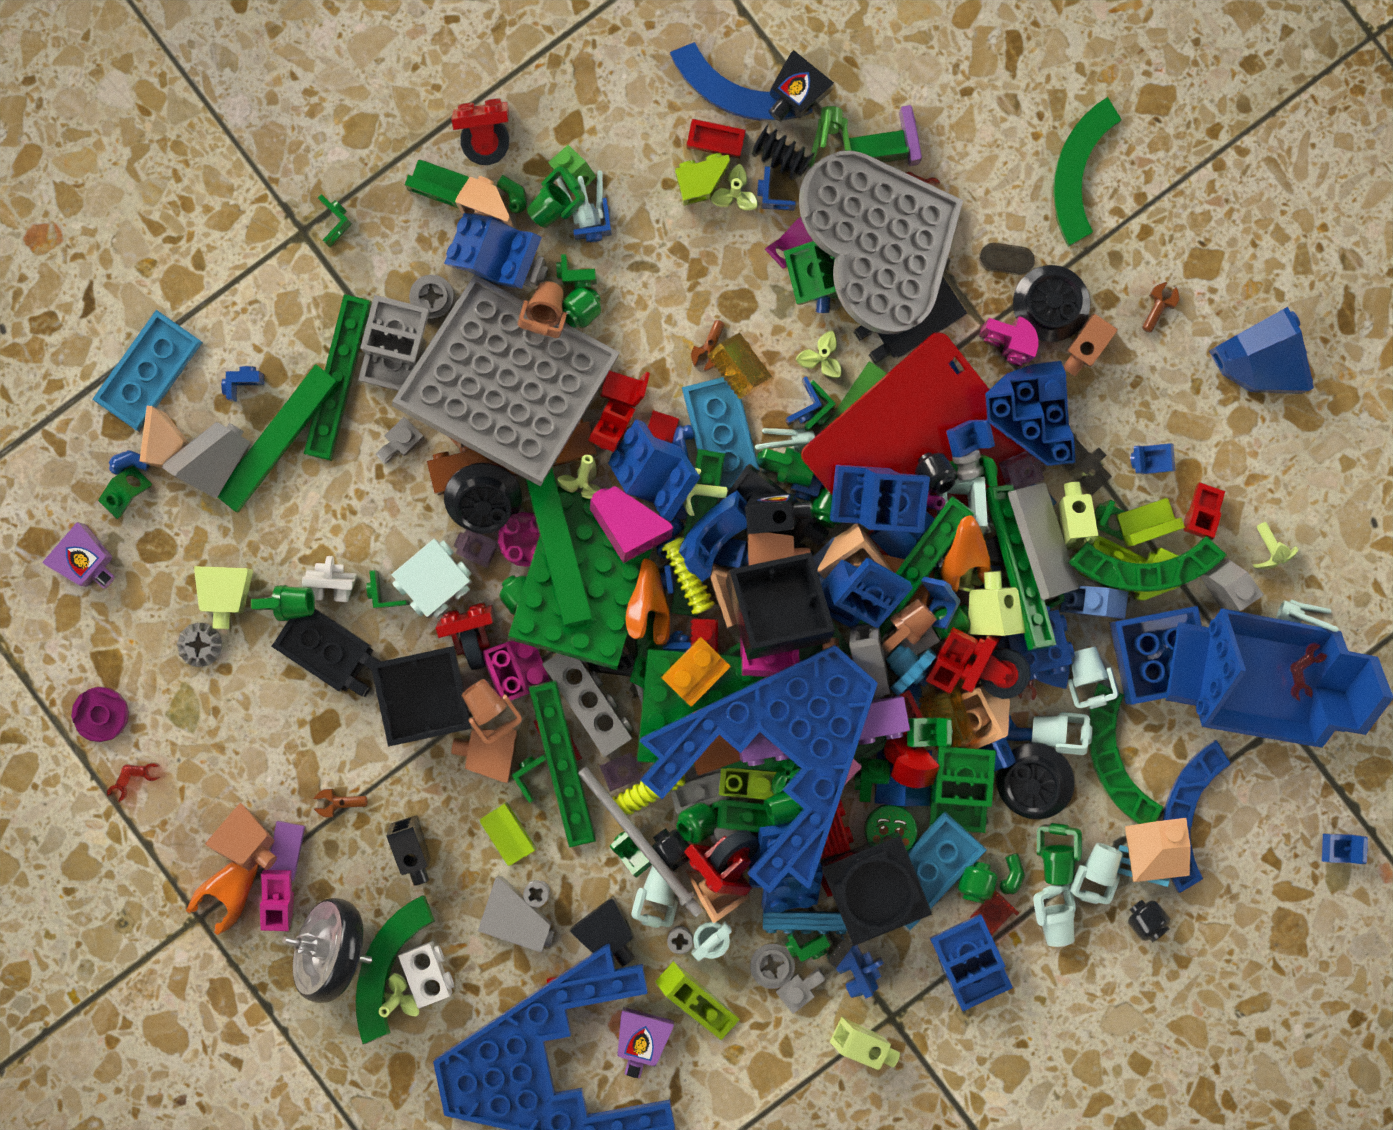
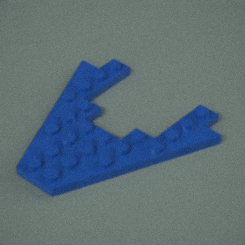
M832 645L641 737L639 741L656 755L658 759L640 781L663 799L718 735L723 737L741 753L755 736L761 732L801 768L782 790L797 802L803 810L747 874L769 894L788 872L809 889L812 886L878 683L836 645Z
M606 944L436 1057L433 1064L444 1116L506 1130H675L670 1099L588 1114L583 1088L555 1092L545 1041L571 1036L566 1009L648 994L643 964L615 969L611 946Z

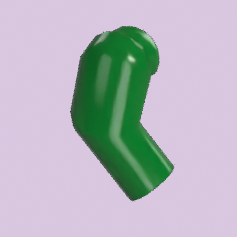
M1018 853L1005 857L1010 873L1007 879L1001 881L999 885L1001 892L1005 895L1017 893L1025 878V872Z

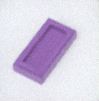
M911 105L902 106L899 117L902 130H904L906 147H909L908 163L909 166L919 165L922 154L913 107Z
M284 821L276 822L273 837L275 841L272 844L271 852L277 856V860L268 870H291V879L295 881L305 831L304 825Z

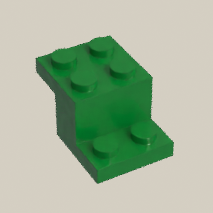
M814 241L783 251L797 305H803L824 297L839 299L833 278L835 257L823 251Z
M938 746L937 763L940 767L931 789L929 827L946 811L968 832L986 833L987 807H992L995 750Z

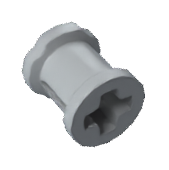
M531 881L523 892L525 902L532 907L544 905L549 898L550 888L545 881ZM532 887L536 890L539 888L543 890L541 900L538 897L533 899L530 896L533 892Z
M676 926L668 935L669 949L676 954L688 952L692 946V934L688 928ZM679 933L683 934L684 939L688 940V942H683L681 947L677 946V942L672 940V938H677Z

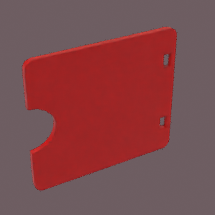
M941 332L933 333L802 449L801 458L831 495L833 494L836 465L890 468L900 474L915 475L918 460L926 453H943L949 462L953 461L947 430L969 420H987L985 394L990 389L946 334ZM954 357L964 368L958 374L948 364ZM990 424L995 446L992 448H979L977 450L980 451V454L993 459L997 467L998 486H1003L1031 462L1035 456L1011 438H1007L1004 433ZM985 484V490H986L987 488L991 487V486ZM947 493L948 501L953 496L968 507V495ZM926 507V512L935 519L937 517V510ZM869 530V532L867 533L868 536H869L874 530ZM875 543V545L877 546V548L879 549V551H880V553H881L882 555H887V556H889L883 549H881V548Z

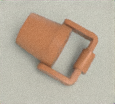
M546 281L540 283L532 299L529 302L524 300L518 326L530 332L559 338L567 315L562 309V288L554 282ZM525 311L529 320L524 319ZM560 322L559 328H554V327H553V326L557 325V324Z
M916 599L898 613L896 612L890 617L896 629L883 640L882 649L890 652L905 638L915 645L937 618L920 599Z
M485 679L476 682L461 695L473 715V718L469 719L470 724L486 744H490L498 738L501 740L514 731L513 728L522 720L521 714L506 694L500 697ZM508 704L516 718L510 722L507 721L494 730L493 734L486 737L479 725L493 719Z

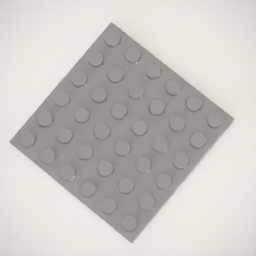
M474 274L393 399L392 407L541 486L607 374L618 359L620 352L564 323L559 338L544 336L520 328L518 320L524 301ZM525 311L524 319L529 320ZM559 322L557 325L553 326V327H554V328H559L560 322Z

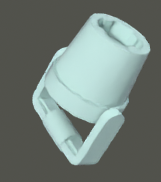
M1091 647L1074 652L1075 657L1071 659L1074 679H1068V684L1075 706L1077 708L1090 706L1093 709L1107 705V701L1116 699L1119 696V691L1112 668L1105 669L1097 648ZM1109 678L1113 694L1106 696L1102 694L1088 698V701L1079 702L1075 687Z
M1065 712L1059 713L1058 716H1034L1032 743L1048 745L1055 748L1058 753L1085 755L1088 751V745L1092 742L1093 729L1089 725L1090 718L1086 714ZM1067 722L1084 724L1081 727L1080 741L1082 745L1066 744Z
M1096 843L1086 863L1078 867L1070 887L1071 893L1080 898L1081 901L1093 904H1109L1120 881V876L1117 875L1122 852L1109 845ZM1084 877L1107 886L1104 896L1095 892L1080 890Z
M653 865L644 888H639L637 891L631 915L632 918L641 921L646 926L655 928L660 926L670 927L674 921L679 898L675 896V892ZM671 870L678 878V872ZM644 899L668 905L665 919L662 920L660 917L648 914L641 915Z
M1069 884L1051 885L1034 895L1033 901L1037 923L1043 928L1048 946L1061 947L1072 944L1075 941L1074 917L1076 907L1074 895L1070 891L1071 885ZM1063 892L1065 904L1044 907V899L1052 898Z
M712 921L701 924L695 931L693 938L695 948L691 951V954L698 962L704 957L713 959L722 956L729 947V934L732 932V928L726 921L722 924L718 922L713 923Z

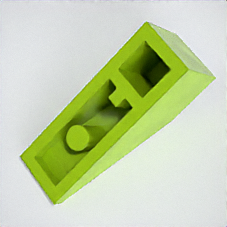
M674 961L655 981L669 1000L720 1040L740 1020L701 983Z

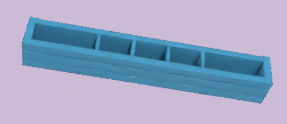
M763 912L762 928L766 930V933H777V930H784L783 933H794V930H801L803 934H811V931H818L819 934H829V931H836V934H846L847 931L840 912Z

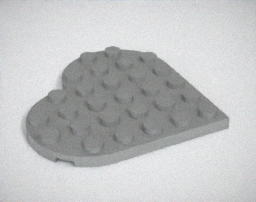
M839 151L822 158L810 168L803 179L799 193V208L803 224L812 240L823 251L835 257L833 278L836 293L841 304L857 323L877 333H902L920 324L929 315L935 304L963 200L860 152Z

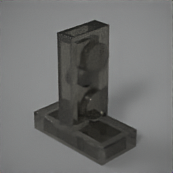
M1074 437L1076 463L1060 465L1076 482H1080L1081 487L1092 496L1112 477L1103 467L1104 464L1101 461L1107 455L1099 447L1088 452Z

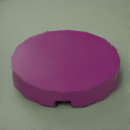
M95 687L88 689L78 696L73 704L71 717L77 732L89 741L104 742L114 739L123 732L128 723L129 711L127 702L120 693L112 688Z

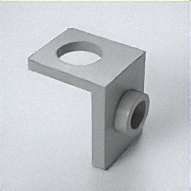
M538 256L537 260L533 259L531 274L526 277L523 285L536 289L540 282L545 281L548 267H545L544 257Z

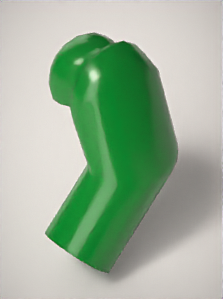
M502 175L496 187L508 193L510 203L508 206L511 212H523L527 206L524 187Z

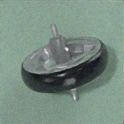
M328 898L318 903L306 917L296 939L284 936L282 943L292 945L295 949L293 956V979L296 989L302 997L315 1003H327L338 998L353 979L359 962L368 964L372 962V957L361 955L363 947V922L361 915L352 903L340 898Z

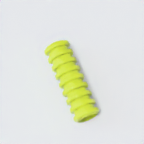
M680 537L665 544L662 550L667 552L666 558L671 560L669 565L674 567V575H678L677 582H681L682 586L680 588L682 591L685 590L686 594L684 597L690 601L688 605L693 608L692 614L697 615L712 608L715 603L709 599L711 594L706 592L707 586H703L701 580L695 574H691L686 568L685 559L679 553L685 538Z
M684 775L674 785V787L672 788L673 791L678 789V785H685L686 780ZM641 781L640 785L634 784L633 789L627 788L625 792H620L618 797H612L626 815L634 814L635 810H641L642 806L647 807L649 802L654 803L656 798L661 799Z

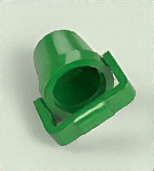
M559 166L542 181L540 193L529 205L527 212L537 225L547 228L560 217L563 219L570 217L585 202V195L575 176L567 168ZM561 175L571 193L576 197L573 202H571L568 195L559 186L553 183Z
M786 447L785 453H780L763 448V451L758 453L756 459L758 467L778 473L776 481L810 486L813 473L803 462L801 453L794 451L795 449Z
M277 585L273 590L272 598L251 599V609L273 610L277 621H288L294 618L313 615L315 597L311 588Z
M784 791L764 800L768 819L774 826L792 822L803 810Z
M1057 823L1044 824L1037 828V855L1043 859L1046 883L1068 885L1073 882L1075 862L1080 861L1082 858L1081 830ZM1045 832L1063 836L1073 835L1074 847L1061 844L1045 846Z

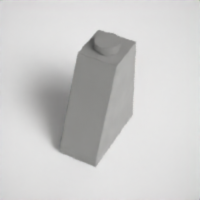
M216 422L168 459L162 468L216 499L249 446L250 441L242 437L241 435L244 431L229 423L225 427Z
M1226 557L1210 571L1200 576L1223 609L1241 611L1263 596V593L1249 573Z
M868 623L851 626L849 644L853 661L878 683L873 700L881 699L886 696L885 694H890V681L885 654L882 649L880 627L875 628Z
M500 875L495 878L478 928L479 932L541 953L544 946L550 947L555 931L550 930L552 922L536 907L529 906L525 902L523 895L511 883Z

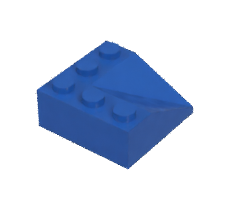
M1198 606L1109 622L1126 704L1132 705L1166 698L1178 622L1202 626Z

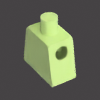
M1080 482L1064 484L1065 497L1062 498L1058 505L1060 530L1067 550L1079 549L1086 542L1092 545L1098 537L1091 494L1082 495Z
M194 566L199 610L213 612V629H229L230 613H244L253 569Z
M1001 571L984 572L985 588L972 589L969 593L968 619L970 621V629L968 634L1006 636L1025 633L1020 598L1016 587H1002Z
M841 1017L830 1040V1043L841 1055L877 1070L881 1069L883 1063L890 1067H895L900 1057V1052L890 1048L891 1044L882 1035L844 1017Z

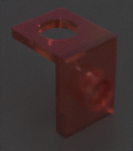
M995 890L993 898L985 900L984 904H981L970 918L981 914L992 936L1012 914L1017 916L1019 912Z

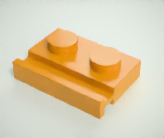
M700 637L661 678L692 707L731 666Z

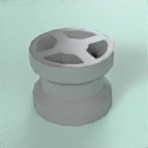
M975 450L963 457H952L953 463L958 467L957 479H972L984 474V468L979 463V458L981 457L979 450Z

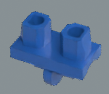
M852 944L833 961L840 974L851 970L855 979L846 983V989L851 998L864 995L866 999L873 996V992L879 988L876 980L882 977L878 970V967L884 964L882 958L873 960L869 951L862 954L858 945L853 946Z

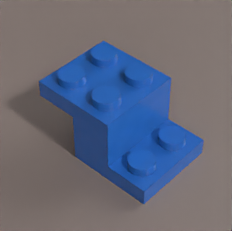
M464 213L457 224V232L453 242L447 249V257L444 264L455 269L469 271L493 284L522 289L542 237L532 232L519 231L494 217Z
M637 419L626 431L622 442L612 453L608 462L626 494L652 502L661 517L672 521L700 478L680 446L655 438L646 423Z
M836 465L830 520L832 522L858 523L869 530L923 533L930 477L927 475L900 474L890 468Z
M866 558L858 568L842 559L821 583L831 618L850 628L857 625L860 620L878 628L913 589L910 581L869 558Z
M790 823L759 828V847L756 852L755 863ZM820 861L812 886L809 889L789 872L770 894L763 888L761 901L763 912L780 913L788 909L809 908L812 905H818L823 876Z
M981 914L929 937L939 958L938 961L962 1011L1013 988L1004 969L1006 966Z

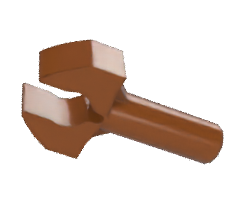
M1167 282L1161 283L1152 289L1149 296L1154 299L1155 304L1142 326L1145 332L1151 333L1165 308L1170 307L1174 309L1179 301L1177 287L1173 289L1170 298L1162 301V290L1167 285Z
M714 321L703 346L693 347L691 359L694 367H696L698 358L704 355L705 352H708L709 361L706 363L704 371H708L717 365L719 356L715 355L714 348L725 326L722 321Z
M323 789L313 798H326L333 802L327 808H314L323 817H334V812L338 808L366 807L368 804L366 796L338 797L334 794L333 789Z

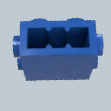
M1050 606L1046 607L1057 644L1053 647L1028 651L1024 633L1003 636L1006 648L1018 651L1027 660L1031 674L1029 680L1039 678L1038 673L1049 670L1050 675L1066 672L1065 666L1073 664L1071 659L1075 657L1072 643L1066 640L1064 631L1068 630L1065 616L1060 615L1059 609L1051 611Z

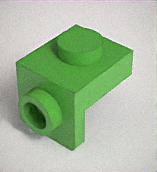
M569 145L548 162L553 170L559 166L567 168L577 181L578 177L582 176L585 187L596 178L588 163Z

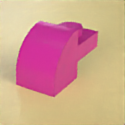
M263 870L261 874L260 929L261 931H289L294 907L291 870Z

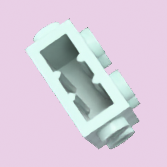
M433 539L391 574L395 578L392 584L402 595L407 593L413 600L410 605L420 617L425 614L429 618L433 615L438 618L449 609L447 603L454 597L459 600L471 590L468 586L472 583L469 578L472 573L462 561L458 564L451 557L454 551L444 540L439 543L438 540Z

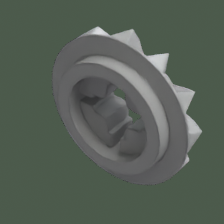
M438 275L420 277L412 285L409 294L410 304L429 308L428 318L430 319L444 316L452 307L454 298L450 284ZM430 286H432L436 295L443 296L435 299L433 308L428 300L420 299V297L429 295Z
M206 623L188 625L180 632L177 642L179 656L182 657L186 664L195 667H204L212 664L221 653L222 640L220 634L211 625ZM200 633L201 641L210 644V647L201 648L198 657L197 649L189 646V643L196 642Z
M777 943L765 944L754 952L750 961V970L758 984L774 989L782 987L790 981L794 974L795 963L787 948ZM769 954L775 962L784 961V963L777 966V977L774 976L770 969L761 970V968L768 964Z

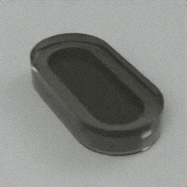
M989 243L982 248L979 254V262L987 271L1025 275L1033 268L1035 257L1032 251L1026 247Z

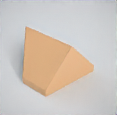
M685 870L713 923L750 898L749 894L746 896L716 894L706 886V879L701 873Z

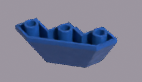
M1288 307L1209 351L1221 374L1249 392L1303 394L1314 388L1302 331L1299 328L1301 323L1294 311L1290 312Z
M1061 361L1032 364L1007 373L985 394L987 420L990 424L1047 466L1076 463L1074 436L1069 425L1066 372Z

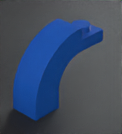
M738 491L730 494L712 507L693 526L681 544L679 553L685 559L686 568L691 574H695L701 582L711 576L713 561L720 548L734 535L747 528L745 511L747 501Z

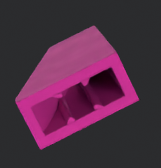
M614 486L608 490L603 488L593 494L590 501V511L623 563L672 537L673 526L670 522L618 487Z

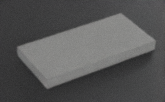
M1046 483L1008 492L1041 599L1045 600L1078 589L1079 586L1073 567L1068 564L1070 558Z

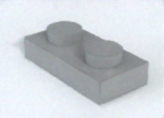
M721 771L685 782L684 786L678 785V789L675 791L671 789L670 793L676 813L680 814L683 810L696 803L702 802L709 805L720 800L729 799L730 796H719Z

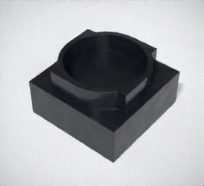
M812 552L729 570L726 585L747 660L830 643L835 629Z
M455 646L370 664L388 747L472 729V725L469 722V709L461 696L465 690Z
M898 831L820 862L853 946L932 915Z

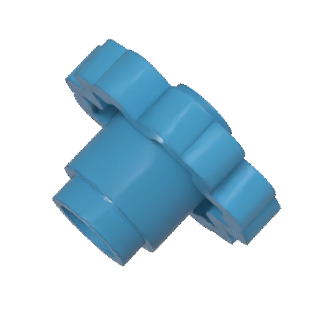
M900 644L886 658V661L890 664L889 668L898 676L890 689L898 696L912 683L917 685L927 675L924 670L933 662L937 654L928 647L920 656H917L909 647L905 648Z

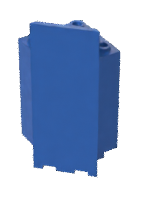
M1223 608L1211 620L1209 627L1178 622L1166 701L1196 706V712L1199 715L1202 727L1323 748L1335 731L1366 735L1393 700V694L1379 658L1377 656L1348 651L1342 632L1339 630L1333 632L1318 626Z

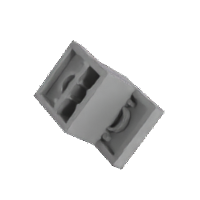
M374 295L360 348L365 353L358 379L360 382L396 391L400 390L425 351L427 341L423 338L430 312L429 308Z

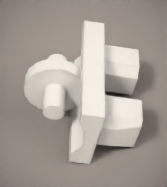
M327 556L325 564L316 563L315 571H306L305 577L302 578V587L311 588L315 600H322L325 588L334 589L335 601L348 602L356 583L357 573H343L344 565L334 564V557Z

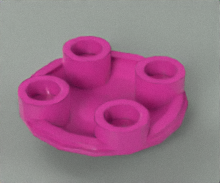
M527 512L513 514L499 530L498 544L501 553L508 561L517 566L529 567L531 565L540 536L535 515Z

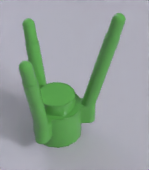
M826 106L821 109V118L818 119V128L811 153L814 152L815 155L808 167L811 168L814 165L819 144L822 148H825L828 134H836L839 132V129L842 131L845 151H851L847 129L848 119L842 117L843 110L841 108Z

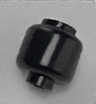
M929 452L919 458L918 465L915 468V475H927L930 477L928 493L944 494L955 484L954 480L956 479L957 472L943 453L932 454Z
M665 828L653 837L655 843L652 845L653 849L673 871L690 860L684 852L690 844L683 839L677 829L669 832Z
M1140 900L1129 909L1132 915L1128 919V924L1142 941L1151 940L1153 943L1170 930L1167 926L1170 923V917L1158 902L1152 900L1145 903L1143 900Z

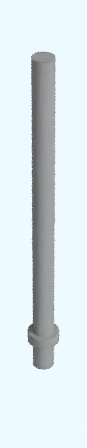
M586 766L579 771L580 777L679 897L681 906L685 905L694 917L703 912L704 910L693 898L695 896L694 893L687 891Z

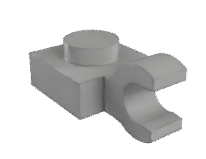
M403 417L384 435L390 442L383 446L376 455L384 464L398 451L405 457L424 436Z
M819 968L815 969L804 979L797 973L788 983L776 989V993L792 1014H794L815 997L811 989L825 980V976Z

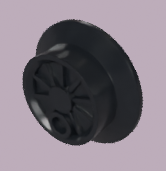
M1045 265L1033 269L1020 280L1013 296V311L1016 319L1019 316L1023 317L1033 325L1037 332L1038 340L1058 342L1070 338L1085 324L1090 311V297L1086 285L1076 273L1062 266Z
M475 463L461 468L449 479L444 492V504L451 519L459 526L475 533L486 534L499 530L507 523L511 515L519 513L522 504V492L517 479L505 468L491 463Z
M1027 743L1012 749L1017 762L997 771V788L1003 802L1014 813L1028 819H1046L1060 813L1070 802L1075 787L1074 773L1068 760L1061 753L1056 752L1053 747L1040 743Z

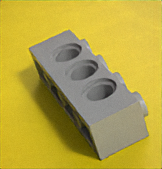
M557 654L542 665L552 680L557 681L558 689L605 757L631 740L633 737L630 733L634 729L626 717L619 718L615 712L618 705L610 693L606 696L599 688L603 685L602 681L595 671L589 673L584 665L586 661ZM573 668L579 669L582 673V680L577 685L571 684L567 679L568 672ZM588 691L594 692L598 697V703L593 708L586 707L582 701L583 695ZM602 715H609L613 719V727L608 731H604L598 726V719Z

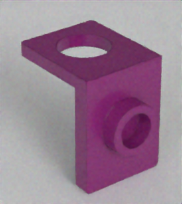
M799 217L778 240L767 246L765 250L782 269H785L787 267L786 260L777 254L776 249L785 251L813 240L808 234L802 218Z

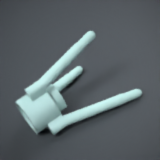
M601 170L597 172L596 208L593 203L589 204L583 177H578V183L585 195V202L578 208L579 212L576 210L572 216L574 224H579L580 229L601 226L600 219H604L602 210L603 173ZM559 177L556 180L558 186L568 195L571 202H573L564 182L562 181L561 177Z
M763 428V433L791 435V440L757 444L755 448L761 450L763 448L772 449L792 446L795 449L794 451L801 453L802 449L815 438L813 431L805 432V428L796 430ZM762 469V473L770 472L768 470Z
M1292 599L1290 602L1284 600L1276 615V619L1301 623L1303 620L1333 632L1339 630L1336 626L1305 615V611H1303L1308 610L1330 614L1332 612L1331 609L1299 603Z

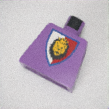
M79 522L71 528L42 562L80 586L87 587L94 580L105 589L115 579V576L105 568L112 560L111 554L89 527Z
M623 1007L617 1056L628 1059L625 1075L641 1078L644 1064L656 1066L673 1030L674 1020Z

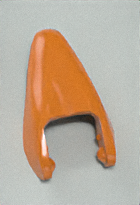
M966 516L960 521L951 549L945 557L941 568L942 580L952 586L954 593L959 589L960 577L969 569L977 567V577L983 583L985 582L984 572L990 571V557L979 524L973 516Z
M644 559L635 590L627 606V631L634 639L643 638L646 631L648 612L653 611L655 612L653 624L654 642L657 645L663 646L669 640L670 609L656 563L650 559Z
M230 862L195 890L186 912L189 914L196 912L198 904L202 902L204 895L210 894L224 903L228 911L226 917H223V921L215 925L214 933L219 935L230 929L237 922L243 911L259 864L256 863L248 871L234 862Z

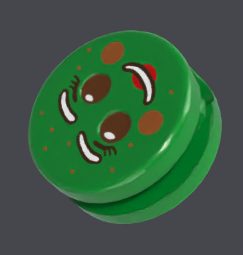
M884 804L876 807L868 815L864 825V834L868 843L896 831L899 832L907 851L915 843L917 825L913 816L903 807Z

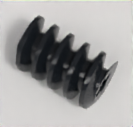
M767 125L753 147L752 156L757 157L763 153L761 159L763 163L772 158L771 168L775 169L781 164L780 173L782 175L791 170L790 180H794L798 176L801 177L815 153L812 152L805 157L806 147L803 146L796 151L795 140L786 145L787 135L777 139L778 130L775 128L771 133H767Z

